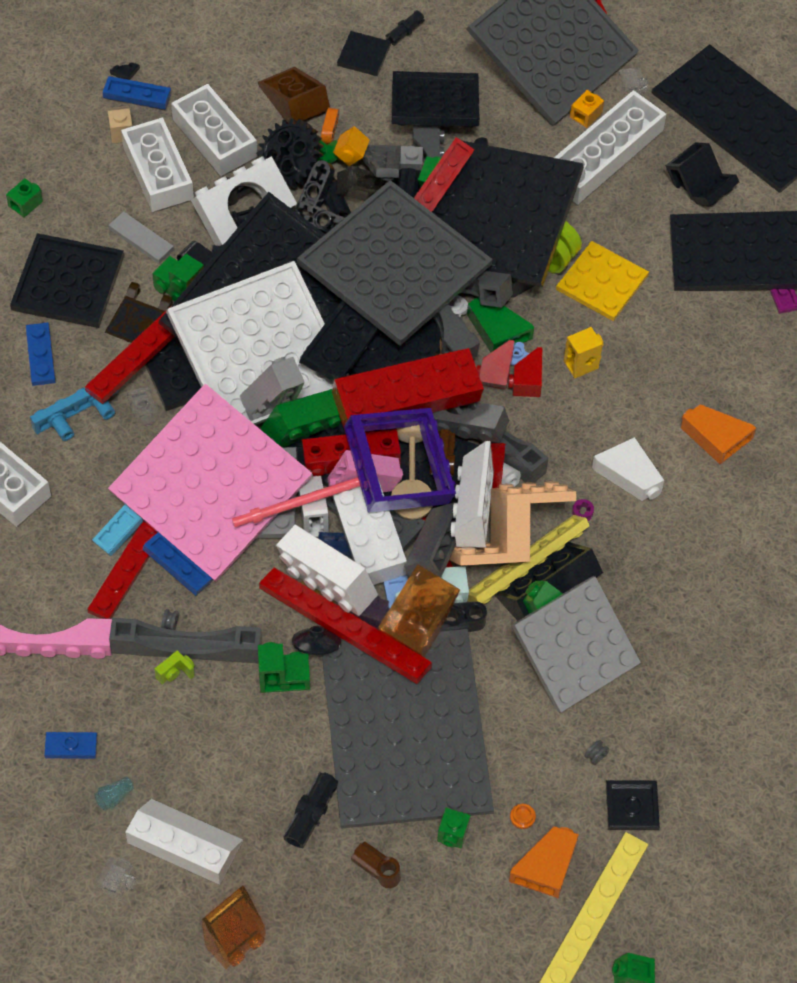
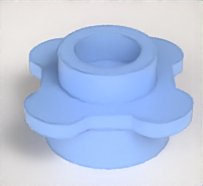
M522 342L515 343L511 365L517 364L529 354L525 351Z

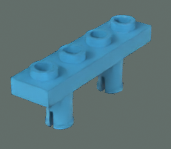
M81 388L75 394L58 400L50 407L38 410L34 415L30 416V420L36 434L54 427L61 439L67 441L74 436V431L66 419L91 406H95L103 419L107 420L114 416L115 410L108 400L102 404L88 394L85 388Z

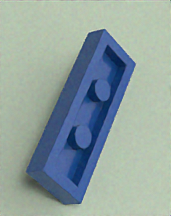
M108 76L102 93L103 98L166 110L171 96V88Z
M49 323L26 325L32 386L56 383Z
M159 532L143 545V551L195 596L212 582L213 579Z

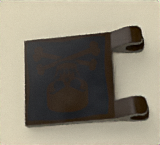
M131 282L123 301L105 333L132 343L134 341L133 334L146 330L173 304L172 297L166 294L163 295L159 307L156 308L136 300L141 292L140 284Z

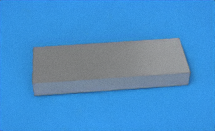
M124 211L109 224V230L158 264L174 251L173 245Z

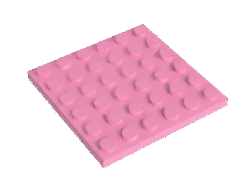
M204 384L108 489L217 582L278 514L263 518V521L255 524L250 522L238 527H234L232 518L250 513L249 510L257 507L262 509L292 499L313 474L207 384Z

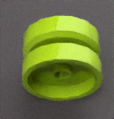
M566 221L548 270L553 274L561 273L582 246L579 234Z

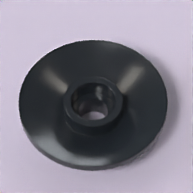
M313 626L295 633L292 637V645L298 651L306 654L323 655L338 650L341 646V638L321 626Z

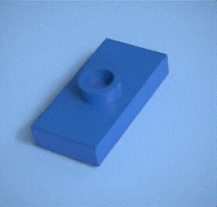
M46 732L44 756L45 758L96 759L97 732Z

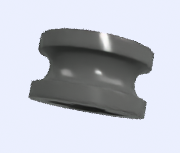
M166 609L162 618L161 628L176 630L179 612L174 611V613H171L169 609Z
M601 740L591 745L585 753L587 759H592L591 763L593 765L600 762L610 750L607 746H602L603 742Z

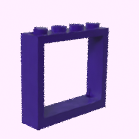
M431 408L351 415L344 429L368 513L449 504L455 496L454 486L456 483L452 480L450 463L445 457L444 443L442 438L439 437L437 420H434ZM420 425V432L438 491L383 497L365 431Z

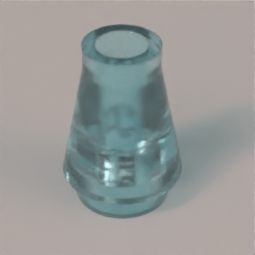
M124 777L99 787L94 797L101 809L106 811L110 808L112 810L134 789V786L128 777Z

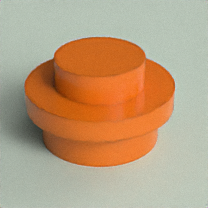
M518 804L513 807L510 813L512 824L519 829L530 828L536 819L534 809L528 804Z

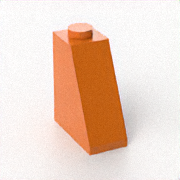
M701 404L694 409H688L682 416L681 429L719 464H722L753 440L756 427L750 423Z
M554 826L512 868L509 882L559 898L579 834L574 833L573 830L567 827L558 828Z

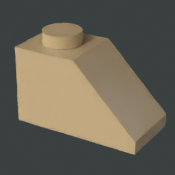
M129 106L107 108L112 143L122 142L121 130L132 127Z

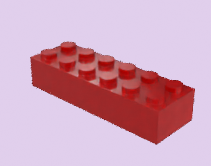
M466 348L334 379L332 395L344 427L351 415L431 408L433 413L480 402L484 387L470 349Z

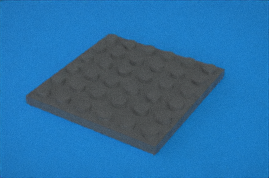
M499 0L466 29L552 126L571 111V105L586 90L593 92L639 51L594 0Z
M391 180L297 258L299 266L398 345L403 344L489 268L493 261L492 258Z

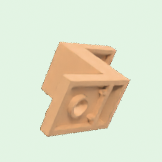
M555 481L544 482V486H536V483L526 482L522 483V487H514V484L505 483L499 484V488H491V543L486 542V548L455 546L449 560L460 566L530 562V503L576 501V491L568 489V485H562Z

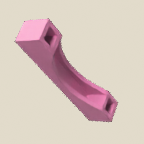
M87 618L78 625L64 631L37 635L20 633L0 625V656L6 653H16L23 657L29 656L31 653L41 654L44 657L65 654L70 658L90 655L96 659L112 656L109 642L112 619Z

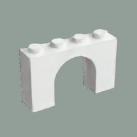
M262 156L251 162L253 167L246 170L245 166L233 172L234 177L227 180L226 176L214 182L215 187L208 189L206 186L195 192L196 197L191 199V202L216 246L223 245L237 229L228 210V197L235 186H249L255 189L262 199L269 191L290 208L297 204L272 156L266 160Z

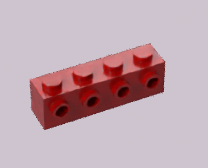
M397 429L365 432L371 454L399 458V464L401 465ZM346 435L302 439L304 464L312 472L313 476L331 473L346 450L351 451Z

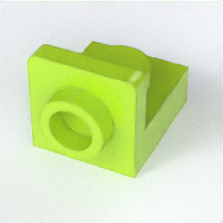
M177 650L154 668L155 678L161 684H164L167 680L171 682L178 677L180 670H182L192 679L194 677L195 665L187 655L183 656Z

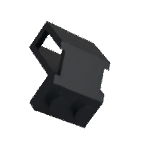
M695 142L665 165L673 185L678 189L680 187L685 189L690 199L697 205L712 206L716 204L721 196L731 192L733 187L739 183L736 174H724L721 172L710 143Z

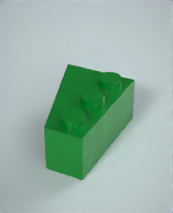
M332 389L276 405L261 427V430L279 446L284 448L327 428L339 426L342 421L332 395Z

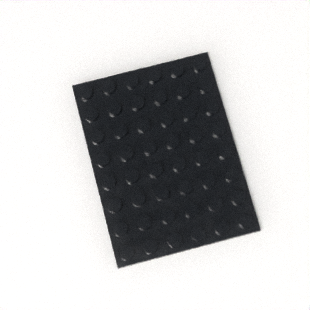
M268 191L171 307L295 261L324 323H326L342 299L297 264V258L321 239L325 233ZM165 313L158 324L178 338L167 313Z

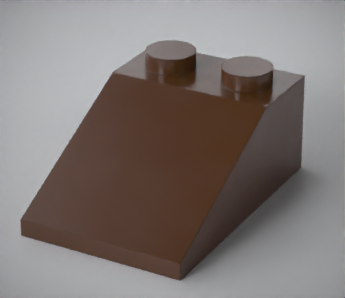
M296 67L258 82L261 90L280 115L288 122L291 118L296 121L298 119L305 121V119L323 114L330 107L326 86Z

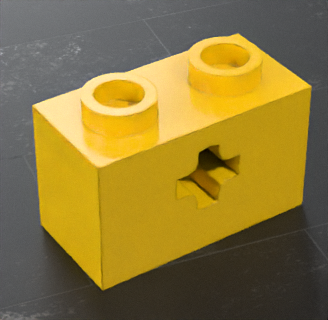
M592 327L567 337L564 363L574 378L599 369L604 344L601 336L596 334Z

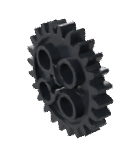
M291 118L289 122L283 120L282 126L275 123V130L273 131L269 128L268 132L270 135L268 137L262 136L265 142L258 144L262 151H258L256 154L260 157L263 156L265 160L272 156L288 188L291 186L297 189V183L305 185L304 179H308L314 164L318 162L317 159L324 155L318 151L324 147L319 143L322 138L317 135L318 131L301 119L296 121Z

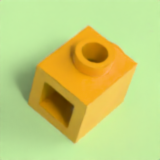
M586 90L571 105L570 118L588 128L603 113L604 100L597 94Z
M353 126L340 135L333 153L350 166L364 157L370 139Z

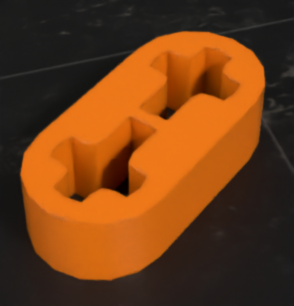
M328 107L321 132V140L326 144L333 142L340 112L336 108Z

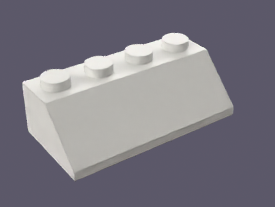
M485 441L463 456V464L458 466V481H460V485H456L455 497L458 499V503L453 505V517L456 518V522L451 523V537H455L456 547L486 548L491 488L494 475L490 441Z
M153 799L137 810L125 832L128 844L219 885L243 842V839Z

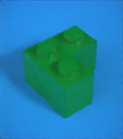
M185 254L179 261L169 256L152 273L154 287L158 292L162 294L165 292L170 295L175 302L204 268V265L188 254Z
M267 642L263 645H258L260 693L310 690L308 654L292 652L284 655L283 643Z

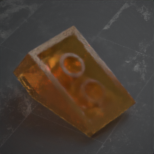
M417 564L378 628L381 632L425 657L438 636L460 589Z
M243 885L201 919L205 947L225 969L230 965L235 967L240 964L245 958L244 954L250 948L255 950L265 941V926Z

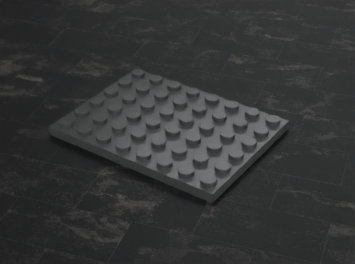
M468 629L390 636L432 662V668L418 684L345 640H341V646L338 650L322 655L335 779L338 780L337 798L341 829L442 819L446 808L471 816L494 814Z

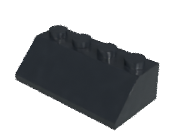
M567 542L563 549L547 556L545 562L535 565L528 570V574L515 579L507 589L497 592L494 596L519 621L530 614L523 600L527 595L526 590L531 583L547 581L561 593H565L592 576L597 578L603 571L592 548Z

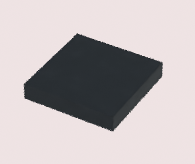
M350 31L338 58L337 66L378 77L390 49L391 41Z
M606 780L608 830L660 829L657 781Z

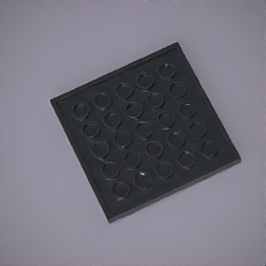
M463 141L472 147L474 151L432 213L493 259L492 265L485 271L511 274V281L543 287L584 169L583 163Z

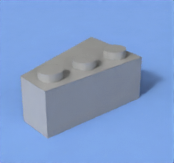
M281 357L274 360L240 395L241 402L246 409L245 411L250 421L271 414L276 405L297 399L305 382L294 357L288 359Z

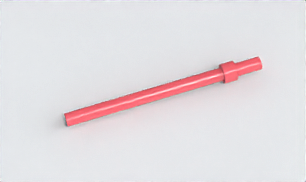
M358 477L262 509L257 507L249 510L250 513L232 518L234 527L250 522L255 524L263 521V518L360 487Z

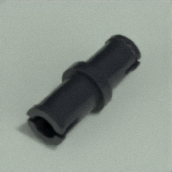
M416 10L407 19L398 22V26L385 35L387 37L386 40L391 41V44L395 46L406 35H411L412 30L425 21L423 14Z

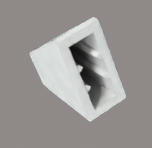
M635 437L594 456L592 465L594 471L639 500L655 499L661 494L664 479Z
M312 476L298 491V495L301 496L323 489L321 476ZM325 498L300 506L303 529L315 537L319 536V532H329L328 509Z

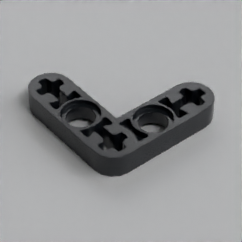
M321 160L314 164L295 212L311 224H314L318 229L328 233L334 228L335 223H340L344 217L321 208L335 174L333 165ZM321 168L327 170L326 174L320 173ZM316 179L323 181V183L316 182ZM318 186L319 194L312 198L310 191L313 187ZM308 210L309 212L314 213L313 218L304 215L303 211ZM327 214L329 221L325 226H321L320 218Z

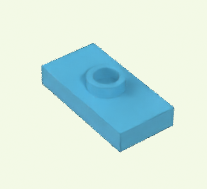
M124 505L92 541L108 555L112 556L143 523V520L129 507Z

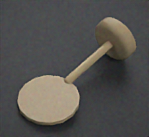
M420 425L396 428L398 439L409 443V480H404L397 484L391 496L431 492L427 484L420 480H415V443L423 441ZM432 506L394 511L405 519L415 520L426 516L432 509Z

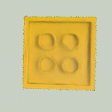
M591 241L557 284L556 290L614 321L649 276V271Z

